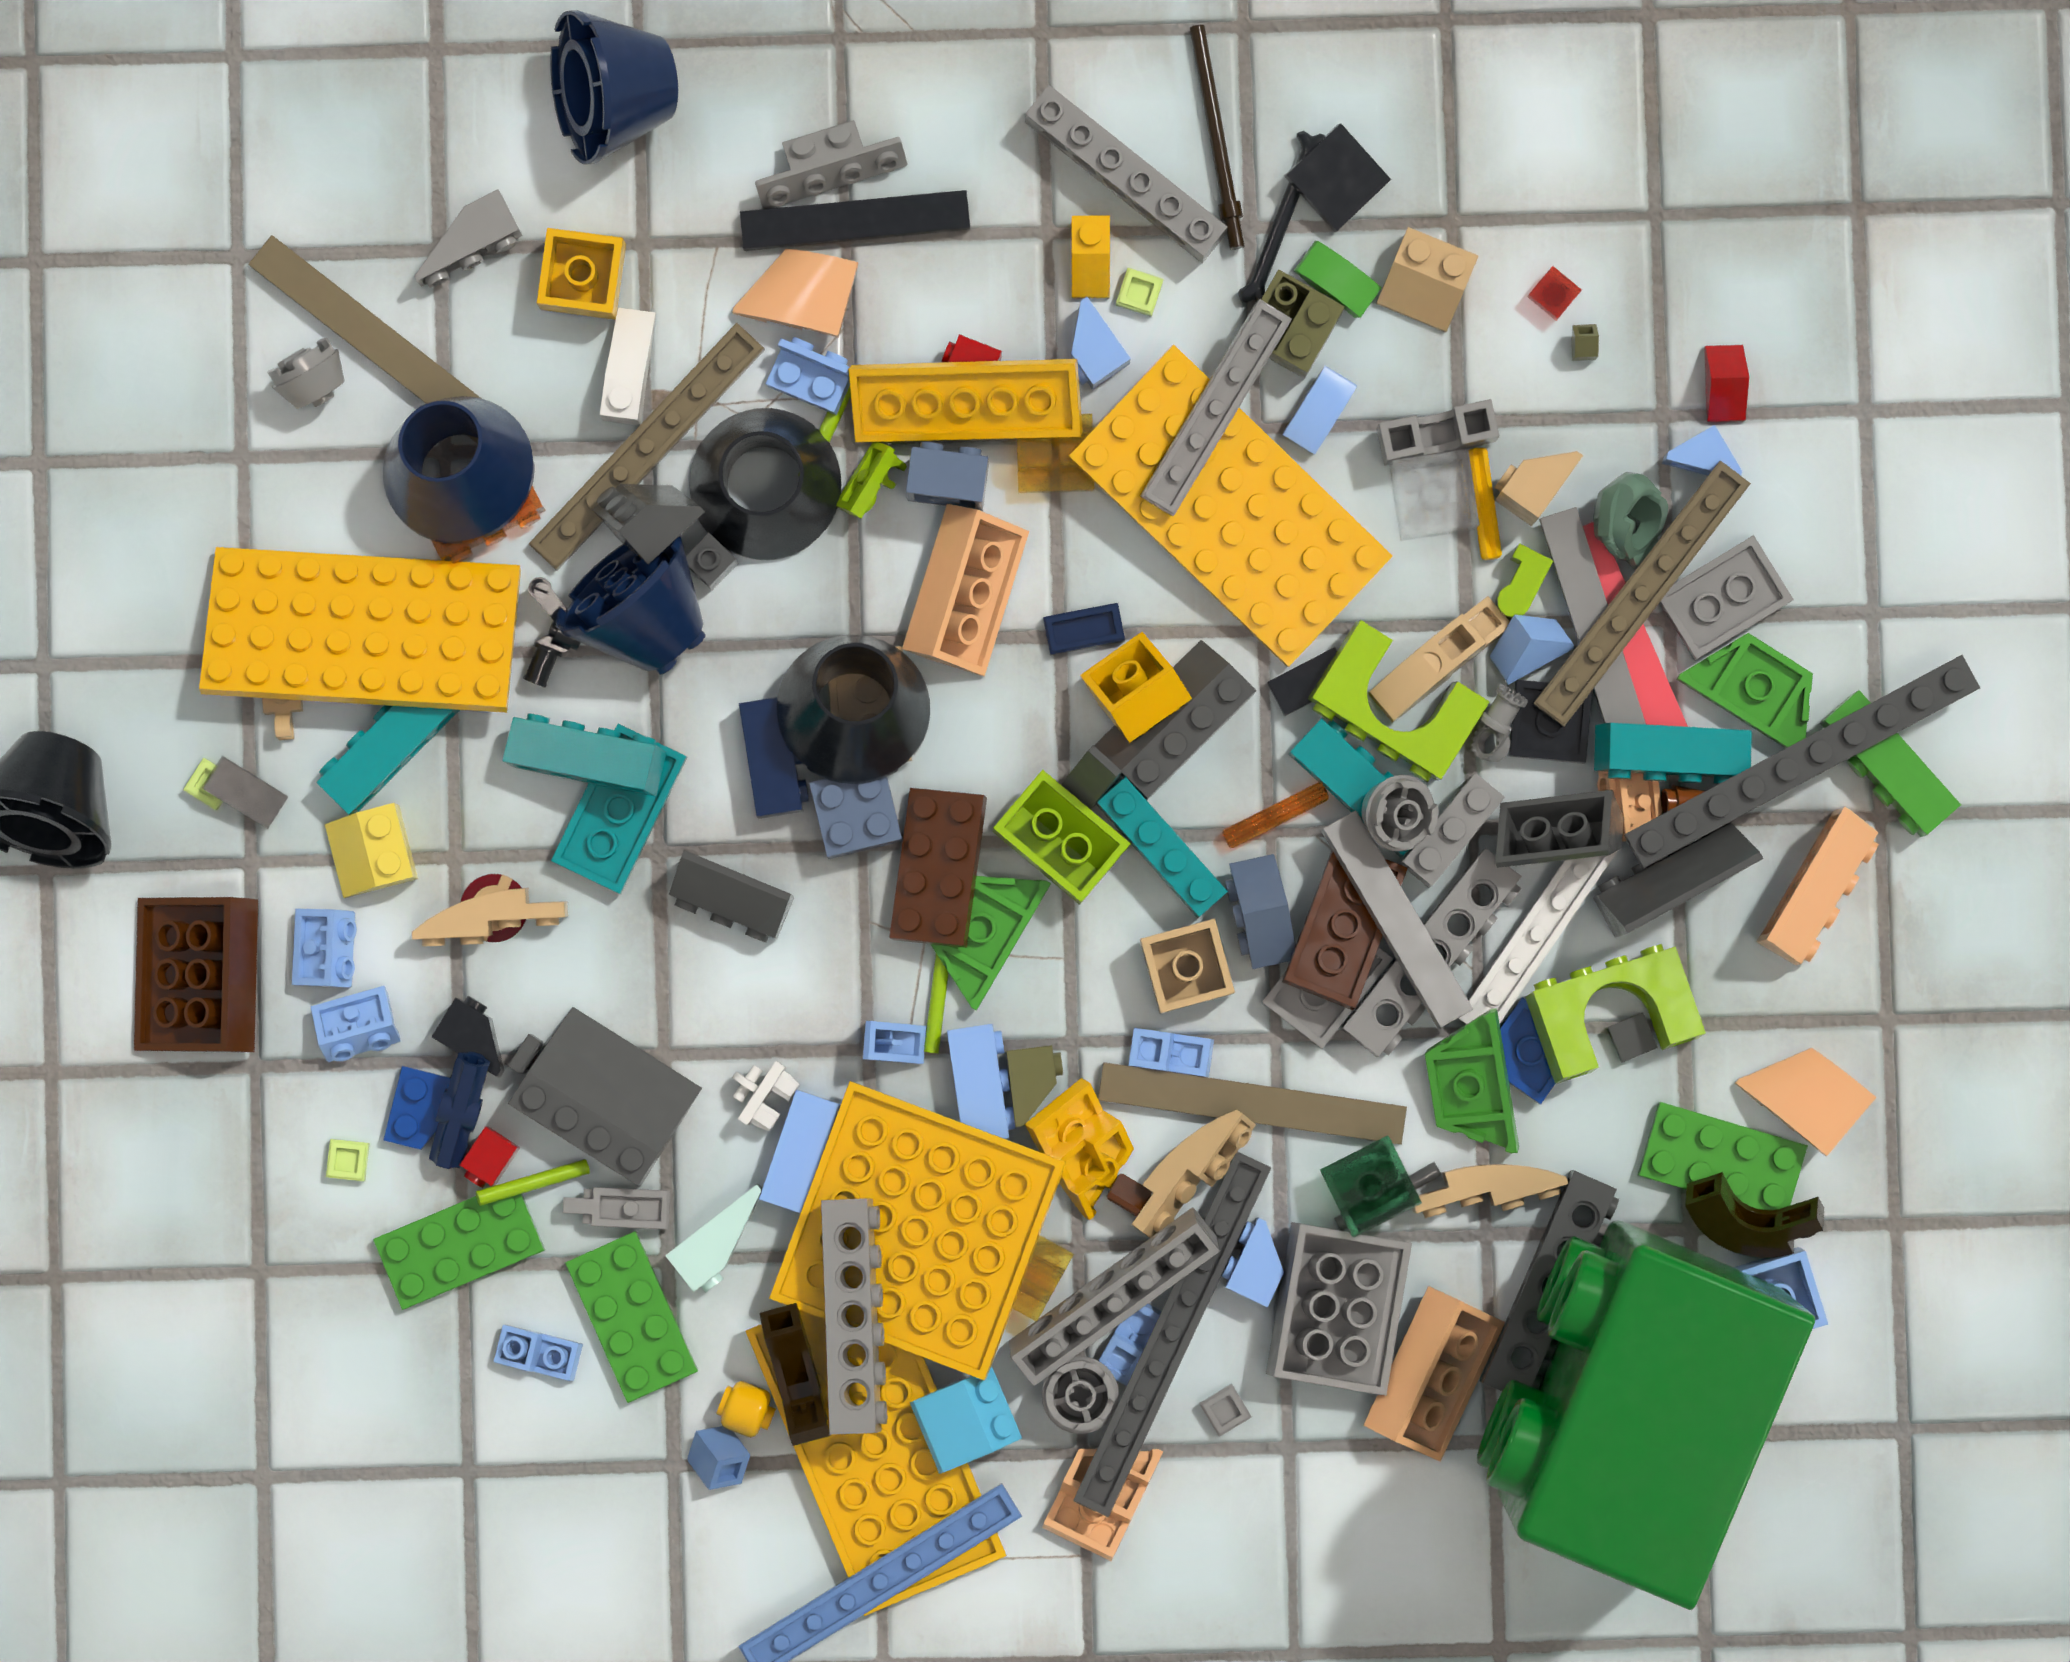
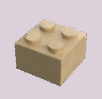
M1215 919L1140 939L1160 1014L1235 993Z

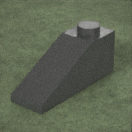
M1093 745L1061 785L1092 810L1097 802L1120 779L1122 771Z

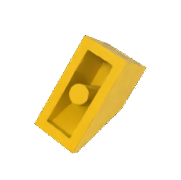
M1110 215L1071 217L1072 298H1110Z

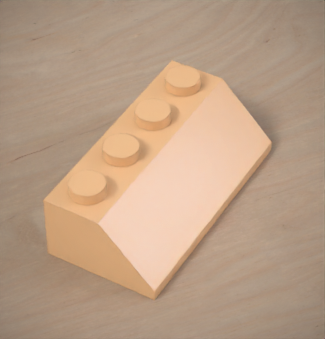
M947 504L902 649L938 663L985 676L1029 531L978 509Z
M1846 807L1834 810L1759 936L1757 943L1794 965L1802 964L1803 960L1810 962L1821 942L1816 940L1823 926L1829 929L1840 912V909L1835 907L1842 894L1849 896L1858 882L1859 876L1854 873L1861 861L1868 863L1879 845L1874 841L1878 831Z
M1428 1286L1391 1365L1387 1395H1377L1363 1426L1399 1444L1441 1461L1505 1322Z

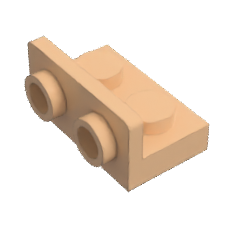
M1598 771V791L1613 790L1624 817L1622 842H1626L1624 834L1662 815L1659 781L1643 780V773H1631V779H1608V772Z

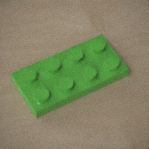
M1659 1102L1638 1176L1686 1190L1687 1183L1723 1172L1733 1193L1743 1203L1757 1209L1776 1210L1791 1205L1808 1145Z
M523 1194L479 1206L475 1196L373 1239L402 1310L545 1251Z
M637 1231L565 1262L627 1403L698 1372V1368Z

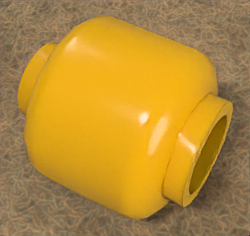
M739 1381L733 1387L727 1385L716 1414L721 1416V1424L724 1428L752 1438L758 1434L760 1428L768 1430L776 1408L769 1406L771 1395L767 1390L744 1381Z

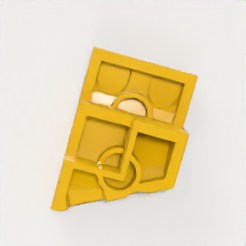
M1080 1078L1025 1123V1126L1039 1152L1066 1161L1059 1184L1081 1214L1088 1220H1091L1097 1212L1093 1207L1105 1187L1111 1189L1119 1169L1125 1165L1134 1147L1122 1122L1103 1111L1091 1083Z

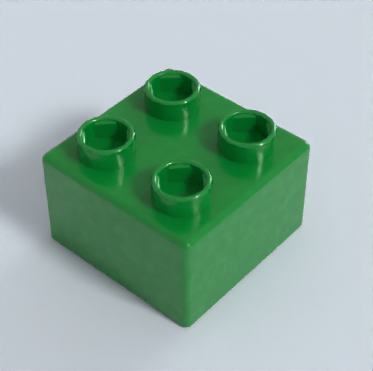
M1616 1220L1608 1225L1600 1246L1575 1236L1569 1238L1563 1246L1550 1273L1537 1311V1320L1549 1325L1548 1336L1559 1341L1539 1390L1517 1380H1511L1506 1384L1484 1431L1477 1454V1463L1488 1469L1486 1483L1498 1489V1495L1520 1539L1680 1607L1693 1610L1700 1598L1814 1327L1815 1316L1782 1288L1741 1272L1736 1268L1631 1224Z

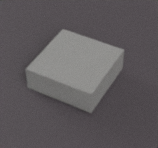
M1232 1383L1199 1403L1219 1437L1252 1417Z

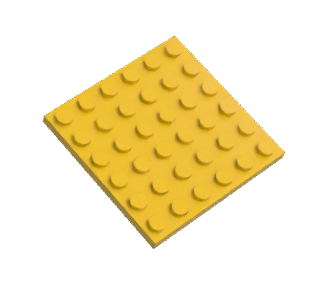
M849 1081L769 1299L785 1305L797 1303L799 1310L825 1320L821 1200L873 1199V1206H879L880 1228L874 1229L875 1245H880L882 1254L881 1268H876V1284H882L883 1306L877 1307V1321L884 1325V1342L976 1378L986 1380L1066 1161ZM850 1227L845 1231L843 1236L845 1245L850 1249H855L860 1245L861 1233L858 1229ZM856 1266L849 1267L845 1272L846 1283L852 1288H857L862 1283L863 1274L861 1270ZM858 1305L850 1306L846 1313V1319L853 1327L860 1326L864 1320V1312Z

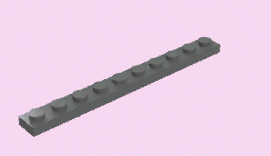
M1960 655L1624 834V837L1642 869L1980 689V686L1963 655Z
M1240 1152L1235 1154L1204 1220L1215 1233L1220 1252L1174 1284L1076 1493L1074 1502L1109 1518L1271 1171L1270 1166Z

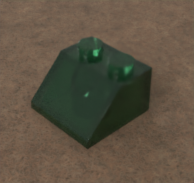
M1389 1135L1320 1169L1353 1238L1422 1204L1412 1179Z

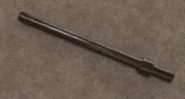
M1195 25L1190 27V33L1221 198V204L1218 205L1221 221H1225V225L1228 227L1230 250H1236L1245 247L1240 218L1243 217L1241 202L1236 201L1205 25Z

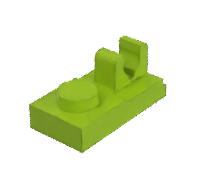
M872 442L842 491L836 506L844 512L862 519L863 515L874 506L877 498L876 494L881 487L880 484L889 489L895 488L896 483L888 478L887 472L889 469L895 467L905 471L907 468L906 463L897 458V455L894 454L895 449L880 442Z

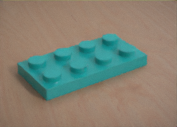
M619 723L615 728V731L621 733L620 738L633 740L634 735H641ZM658 742L655 743L656 746L667 752L656 796L588 783L551 861L621 894L688 757Z

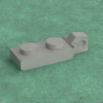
M593 1187V1189H584V1198L564 1197L563 1213L583 1214L582 1223L591 1224V1226L669 1229L671 1191Z

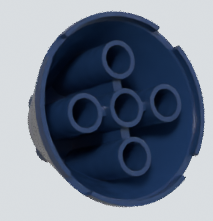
M681 535L649 564L624 544L616 548L596 564L568 594L572 599L571 604L566 612L562 608L559 609L555 622L556 627L563 635L645 671L656 670L659 675H662L671 670L677 662L676 657L687 648L690 650L698 646L706 636L702 631L703 619Z

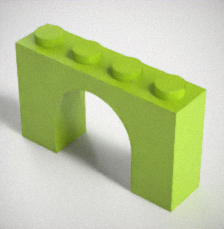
M1356 621L1308 697V700L1315 703L1312 710L1327 720L1332 721L1334 717H1337L1345 722L1347 726L1344 730L1363 742L1366 737L1379 744L1377 751L1390 760L1396 762L1399 757L1412 765L1409 771L1426 782H1429L1431 778L1442 780L1488 706L1489 701L1460 682H1452L1430 718L1422 726L1408 732L1396 731L1386 727L1372 713L1368 703L1367 689L1374 670L1393 640L1364 621Z
M1662 944L1655 945L1640 951L1642 957L1628 961L1627 955L1605 962L1606 968L1593 972L1591 966L1571 972L1569 974L1571 979L1557 983L1556 978H1550L1534 984L1535 991L1525 998L1555 1084L1590 1074L1599 1068L1586 1031L1584 1015L1590 997L1601 989H1623L1634 994L1642 1001L1650 1015L1661 1050L1697 1040L1706 1034L1676 946L1664 950Z

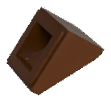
M1119 1174L1106 1196L1111 1202L1138 1216L1151 1197L1152 1192L1125 1174Z

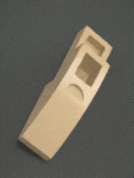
M1487 596L1467 613L1459 615L1379 682L1368 693L1369 696L1391 722H1395L1450 679L1454 672L1501 637L1510 621Z
M529 888L509 889L484 894L462 901L426 920L412 931V940L422 939V946H444L445 938L460 937V945L484 944L483 936L493 935L492 921L498 920V928L521 927V919H536V926L559 925L560 917H568V902L529 903Z
M1235 1110L1204 1125L1183 1140L1161 1161L1143 1183V1186L1153 1194L1131 1225L1151 1238L1173 1222L1181 1207L1193 1198L1196 1186L1200 1180L1213 1187L1217 1180L1224 1177L1229 1169L1230 1161L1237 1151L1248 1143L1256 1124L1243 1113Z
M1507 1164L1469 1166L1442 1172L1446 1187L1411 1197L1410 1202L1414 1213L1423 1212L1424 1217L1428 1218L1447 1212L1445 1205L1460 1201L1461 1207L1482 1202L1484 1201L1482 1194L1488 1192L1491 1206L1501 1204L1502 1210L1505 1211L1525 1205L1523 1198L1530 1195L1538 1194L1539 1200L1562 1194L1560 1187L1567 1185L1568 1181L1566 1176L1529 1166Z

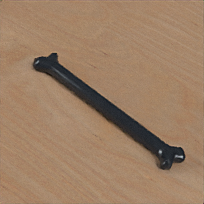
M1305 131L1297 133L1301 152L1296 164L1325 137L1324 134L1311 136ZM1290 182L1284 193L1252 279L1248 285L1238 291L1239 298L1244 303L1252 300L1257 302L1258 299H1262L1265 293L1266 282L1300 197V193Z

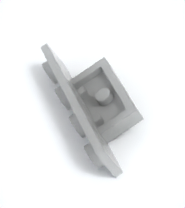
M853 120L782 142L790 170L755 181L762 208L770 209L883 173L892 172L907 166L908 163L900 137L863 147L855 121Z

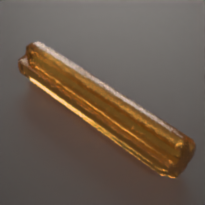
M1318 782L1224 829L1222 832L1224 840L1230 848H1234L1326 802L1329 799L1328 792L1324 785Z

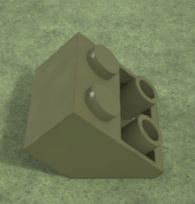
M1278 269L1261 300L1292 318L1269 358L1305 379L1341 317L1345 306Z

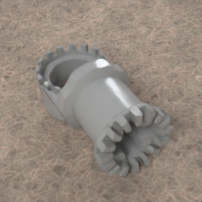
M1500 684L1496 689L1498 694L1488 712H1483L1481 715V722L1476 731L1473 732L1475 734L1474 737H1471L1473 743H1470V746L1473 747L1471 751L1474 752L1475 757L1491 762H1498L1507 755L1510 748L1509 734L1512 731L1510 725L1519 709L1525 707L1528 703L1527 699L1521 696L1520 693L1514 695L1515 690H1512L1510 693L1511 689ZM1494 734L1496 737L1495 749L1488 754L1485 750V742L1489 735Z

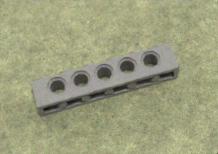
M1048 85L1025 113L1026 124L1202 264L1226 235L1228 227L1052 86Z
M1487 848L1480 852L1423 924L1435 945L1442 948L1444 960L1449 968L1454 962L1460 966L1474 949L1469 943L1477 932L1484 936L1498 919L1493 915V912L1501 902L1508 906L1521 890V887L1516 883L1522 876L1511 867L1497 868L1495 864L1496 856ZM1476 885H1485L1490 889L1492 898L1487 906H1479L1473 902L1471 892ZM1458 914L1467 920L1468 929L1463 936H1455L1449 931L1447 923L1452 915ZM1395 959L1340 1028L1375 1057H1379L1382 1052L1389 1056L1402 1040V1037L1397 1034L1406 1022L1413 1025L1426 1009L1421 1004L1422 1001L1417 994L1415 996H1407L1401 991L1400 980L1406 974L1397 959ZM1382 1004H1389L1396 1010L1397 1018L1391 1026H1383L1377 1021L1376 1011Z
M873 1199L821 1200L829 1435L878 1433L882 1431L881 1424H887L886 1401H880V1385H885L886 1368L884 1362H879L878 1346H884L885 1335L883 1323H878L877 1307L883 1306L882 1284H876V1268H881L882 1254L880 1245H875L874 1229L880 1228L879 1206H873ZM850 1227H855L861 1233V1243L855 1249L848 1248L843 1240L845 1231ZM851 1266L858 1267L863 1274L862 1283L857 1288L850 1287L845 1281V1272ZM852 1305H858L864 1312V1320L858 1327H853L846 1319L847 1310ZM853 1344L861 1345L866 1353V1358L860 1366L853 1365L848 1359V1350ZM854 1383L862 1384L867 1390V1398L861 1405L853 1403L849 1397L850 1387Z
M1192 1207L1009 1340L1011 1359L1035 1386L1220 1252L1215 1233Z

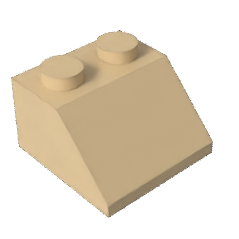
M1408 227L1376 304L1447 332L1476 264L1478 255Z
M1575 451L1523 460L1518 468L1511 464L1494 487L1500 491L1495 501L1530 526H1533L1583 455Z

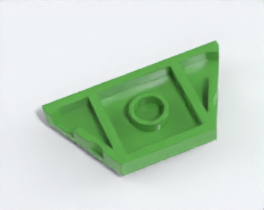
M1750 633L1743 635L1685 670L1676 679L1784 748L1806 738L1813 673Z
M976 876L967 948L930 944L974 1010H978L1049 889L1050 882L1046 880Z
M1491 1008L1427 1049L1425 1053L1436 1126L1453 1133H1463L1469 1139L1481 1143L1485 1140L1505 1147V1151L1509 1153H1518L1519 1142L1497 1008Z

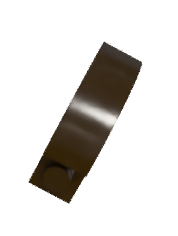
M1723 1172L1687 1183L1685 1207L1696 1226L1714 1243L1734 1253L1759 1258L1786 1256L1794 1254L1795 1239L1809 1238L1817 1232L1823 1231L1824 1206L1819 1197L1776 1210H1762L1751 1207L1738 1199L1730 1188Z
M797 1303L760 1312L763 1335L778 1382L792 1446L830 1436L824 1399Z

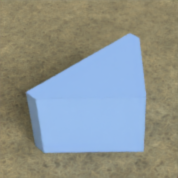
M1715 425L1667 452L1662 461V464L1708 476L1721 460L1739 475L1742 474L1741 468Z
M1514 615L1493 649L1490 658L1509 685L1575 647L1556 619Z
M866 1021L863 1059L924 1064L926 1026Z

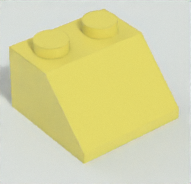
M391 803L356 812L325 824L343 898L418 879L398 804Z

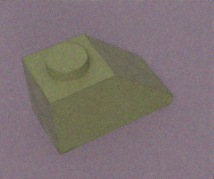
M1052 1045L1006 1051L1016 1127L1025 1125L1057 1084L1056 1076L1063 1075L1061 1052L1053 1053Z

